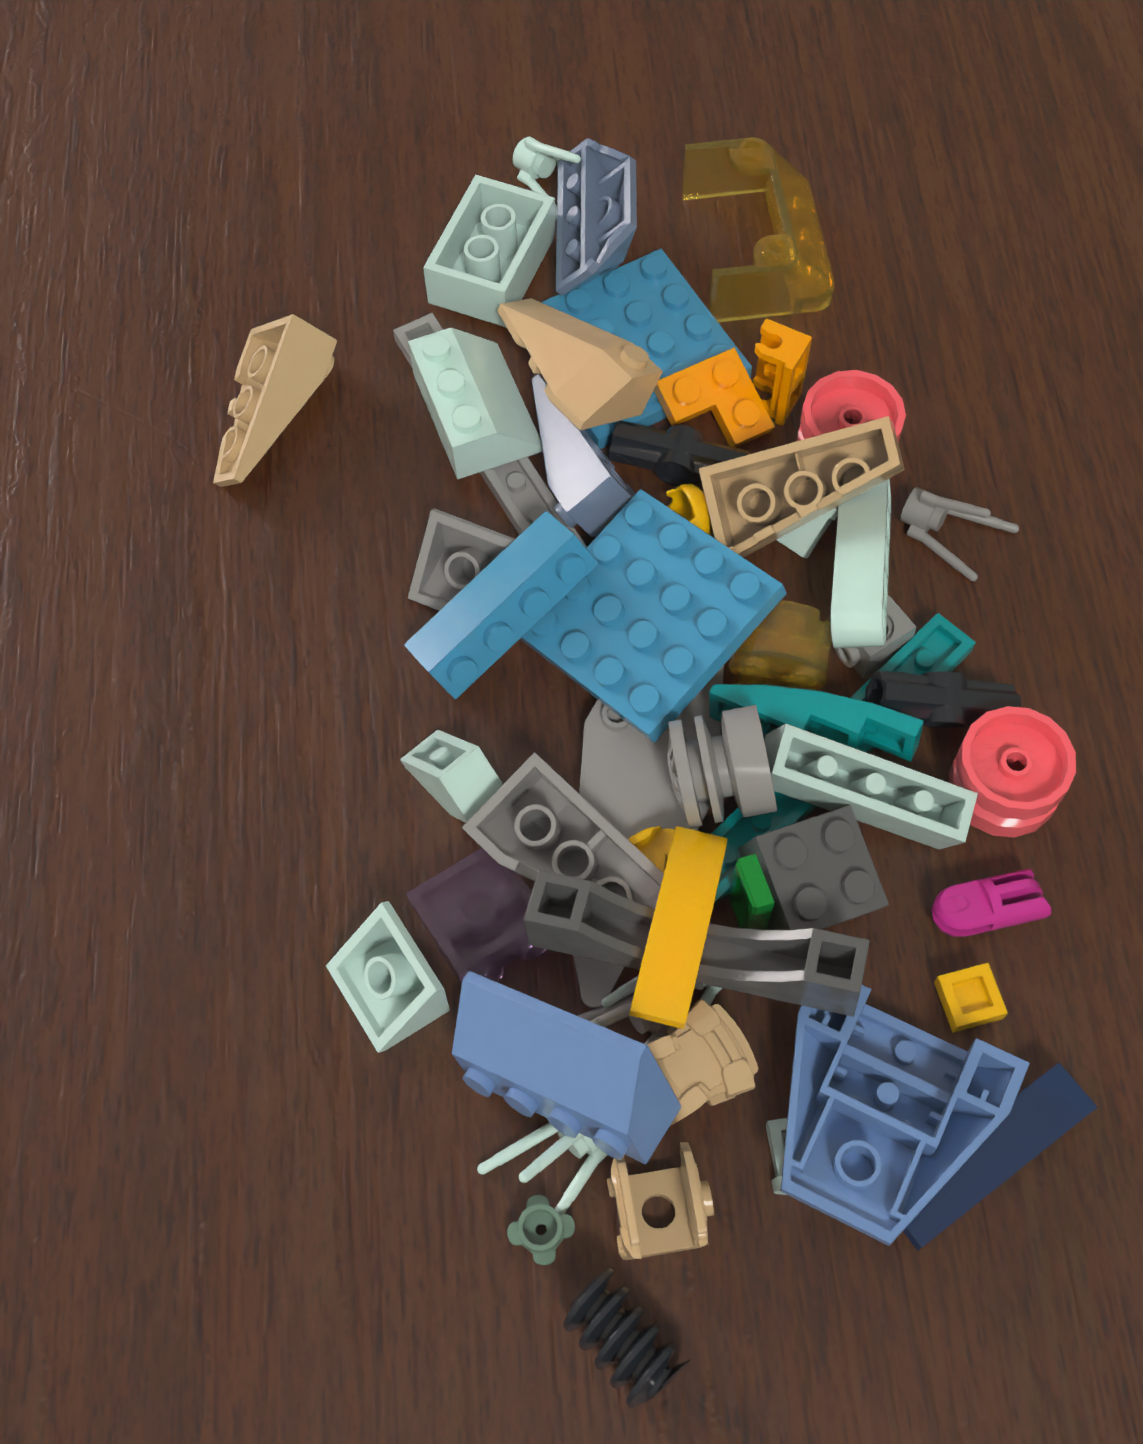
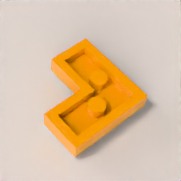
M735 347L658 380L654 389L671 426L679 425L711 410L730 447H739L770 433L775 427Z

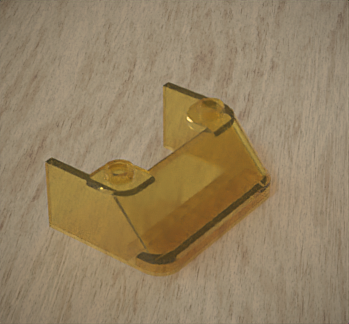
M750 137L685 144L682 184L683 200L765 191L775 235L761 238L755 244L753 251L754 265L712 270L709 311L717 322L820 311L831 303L835 281L809 182L771 145L759 138Z

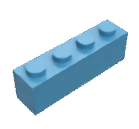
M545 511L413 635L404 646L456 700L582 581L598 563L575 534L549 512Z

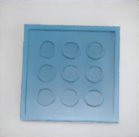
M662 248L605 273L563 296L559 294L541 302L641 347L648 353L649 359L663 371L659 380L734 347L751 378L752 366ZM653 391L642 415L621 421L648 427L667 418ZM619 421L586 430L594 443L602 449L611 444L616 423H619Z
M640 489L586 548L598 565L526 632L520 640L655 743L669 727L668 722L674 721L787 593L782 583Z

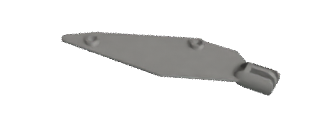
M724 665L674 720L682 719L687 742L698 740L694 720L696 716H703L712 737L721 735V722L709 718V691L713 684H723ZM597 700L584 723L579 794L626 839L646 828L661 826V829H674V827L680 826L697 831L699 826L689 828L687 818L675 799L666 752L668 751L669 727L653 743ZM710 800L699 802L702 820L711 805ZM573 955L583 1003L589 1008L601 1007L602 999L611 993L625 966Z

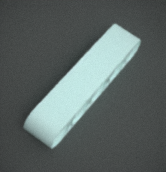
M890 479L839 505L831 602V635L834 648L878 647L886 645L891 527Z

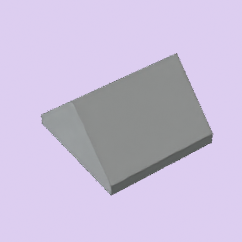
M432 509L408 599L440 611L515 539L438 509Z

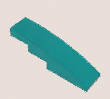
M713 684L709 691V718L719 722L722 719V711L756 705L764 739L768 733L784 724H788L860 750L863 743H866L910 762L919 746L924 723L923 720L873 703L821 691L771 685Z

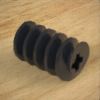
M609 1267L585 1287L572 1301L563 1327L568 1332L586 1327L579 1340V1347L587 1351L599 1345L602 1346L595 1358L594 1365L600 1370L614 1364L617 1365L611 1377L610 1385L614 1389H618L632 1383L633 1387L626 1399V1404L629 1408H634L652 1400L678 1376L691 1360L689 1359L672 1366L670 1360L678 1345L674 1340L659 1347L654 1344L662 1326L659 1322L644 1328L638 1325L646 1307L643 1303L629 1309H625L622 1306L630 1288L626 1284L610 1291L607 1285L615 1270Z

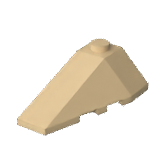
M532 298L501 303L497 312L517 345L527 348L531 355L528 363L533 373L542 374L546 380L547 385L544 392L548 399L579 430L642 415L663 372L649 359V355L644 349Z
M294 314L250 330L234 379L242 384L240 394L237 399L234 398L230 401L227 413L235 418L234 425L222 438L214 484L224 487L244 481L323 380L329 375L334 365V356L332 355L338 340Z

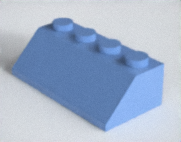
M468 971L463 978L452 1055L465 1072L462 1077L463 1081L482 1096L490 1097L493 1092L504 1097L505 1101L513 1109L524 1116L532 1117L536 1112L546 1117L554 1128L566 1136L576 1138L580 1133L591 1138L601 1151L615 1159L622 1160L624 1155H627L646 1164L682 1107L648 1045L471 971Z

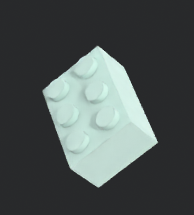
M475 175L423 267L428 303L506 327L497 310L501 303L522 300L556 235L555 198Z

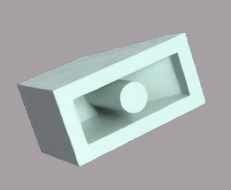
M436 730L400 759L405 768L451 816L465 823L503 785L479 746L440 730Z

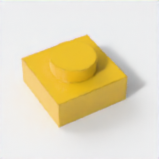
M989 963L940 975L934 981L952 1033L1002 1020L1008 1014Z

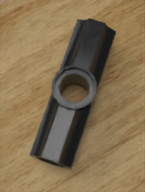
M620 420L619 423H616L612 435L609 460L655 471L660 480L669 485L679 487L683 484H692L693 481L702 482L699 468L752 454V452L705 441V437L701 432L686 425H675L667 431Z
M878 671L872 673L871 680L866 686L865 702L923 720V726L955 728L971 725L988 711L1006 706L1021 707V695L1017 694L1013 684L966 680V674L958 672H927L916 675L905 672Z

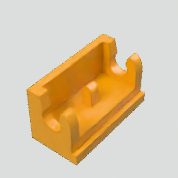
M766 318L760 328V333L762 334L761 342L755 344L754 352L758 356V363L753 385L761 391L769 392L772 395L771 399H761L769 416L775 419V423L783 426L802 395L812 337Z

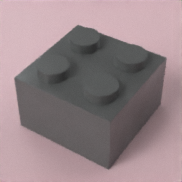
M851 805L756 836L738 848L741 858L756 854L775 902L767 927L768 930L807 928L824 930L889 906Z

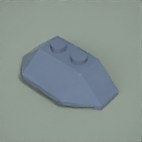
M589 138L570 151L580 156L581 161L579 163L558 160L556 292L562 296L616 269L624 262L637 228L636 160L615 149L600 145Z

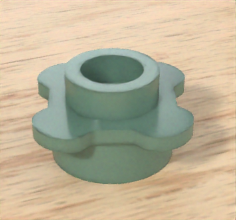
M534 1195L528 1199L527 1208L522 1212L519 1220L509 1225L507 1236L510 1243L514 1246L522 1245L533 1254L535 1263L545 1266L554 1262L556 1258L555 1250L563 1239L570 1238L574 1234L575 1223L570 1215H560L553 1207L549 1206V1201L545 1196ZM538 1225L546 1226L547 1231L544 1235L536 1233Z

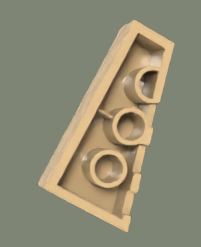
M887 416L699 468V473L715 539L744 558L905 469L894 423Z

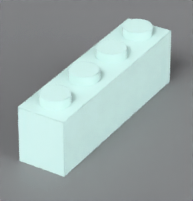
M784 724L765 736L764 743L774 791L830 811L851 805L856 820L936 849H943L966 842L978 793L788 724Z

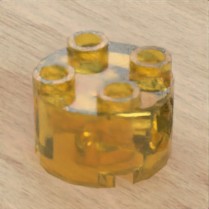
M781 600L732 655L729 661V668L736 676L735 685H771L805 690L821 689L827 683L828 655L832 645L831 617L822 622L819 620L820 610L808 605Z

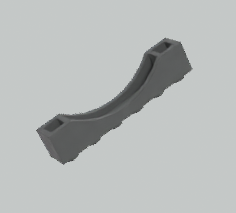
M538 870L524 917V923L530 946L640 970L655 909L613 893L593 881ZM709 923L696 982L854 1017L861 991L870 940L816 928L756 930Z

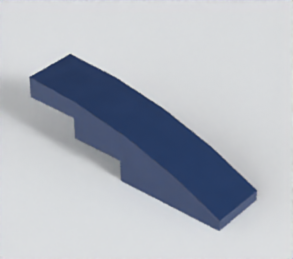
M1060 1063L1056 1064L1017 1094L1010 1114L903 1230V1233L919 1251L1097 1108L1096 1104Z

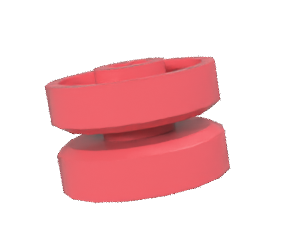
M859 370L834 372L820 378L808 390L802 408L797 441L889 416L894 423L899 443L906 418L903 399L893 385L875 374Z
M1006 706L986 712L971 724L948 772V783L978 793L970 822L973 827L992 836L1015 838L1035 832L1051 818L1058 804L1068 792L1076 774V752L1067 733L1050 717L1030 708Z

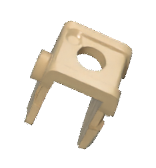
M702 999L698 1000L689 1009L684 1029L670 1026L665 1032L667 1036L648 1044L650 1051L682 1106L671 1125L696 1111L705 1102L713 1106L755 1088L754 1074L758 1072L756 1059L740 1028L719 1004L711 1006Z
M680 1142L681 1166L628 1176L624 1157L622 1160L613 1159L611 1178H607L610 1197L616 1198L620 1222V1235L617 1236L619 1254L623 1260L642 1259L644 1257L691 1250L708 1244L707 1216L714 1215L713 1201L708 1180L700 1181L697 1164L688 1142ZM663 1197L668 1199L673 1205L675 1217L667 1227L653 1228L644 1221L642 1208L648 1199Z

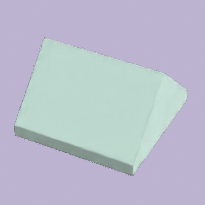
M389 901L379 904L326 965L378 1053L386 1051L450 1011L443 986Z

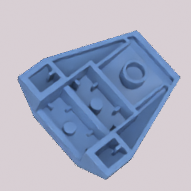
M861 985L854 1017L807 1006H801L798 1012L780 1191L890 1246L1010 1114L1030 1063L977 1038L967 1052L867 1005L866 1001L871 989Z

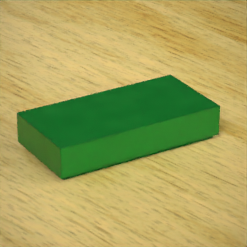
M756 854L737 860L728 899L739 928L767 930L775 902Z

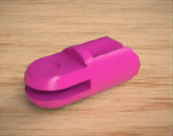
M1031 868L949 886L939 892L932 907L933 922L941 932L952 937H967L1045 919L1052 914L1051 906L1048 900L1043 897L1041 886L1034 880V873Z

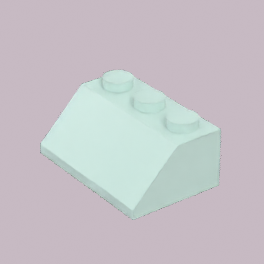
M448 328L408 341L414 377L457 480L543 452L541 439L496 342L454 328Z

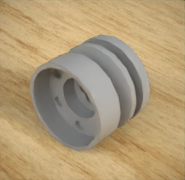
M756 705L722 711V735L713 737L703 716L694 717L698 740L688 742L682 719L668 722L670 732L668 751H666L675 799L687 818L689 828L702 826L699 802L708 800L711 803L715 823L723 822L724 797L729 796L735 797L743 817L777 811L770 767Z

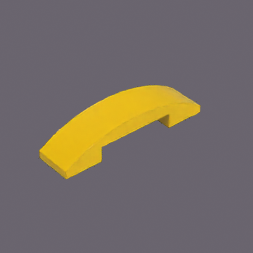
M676 826L629 1012L630 1016L680 1029L685 1028L728 838Z

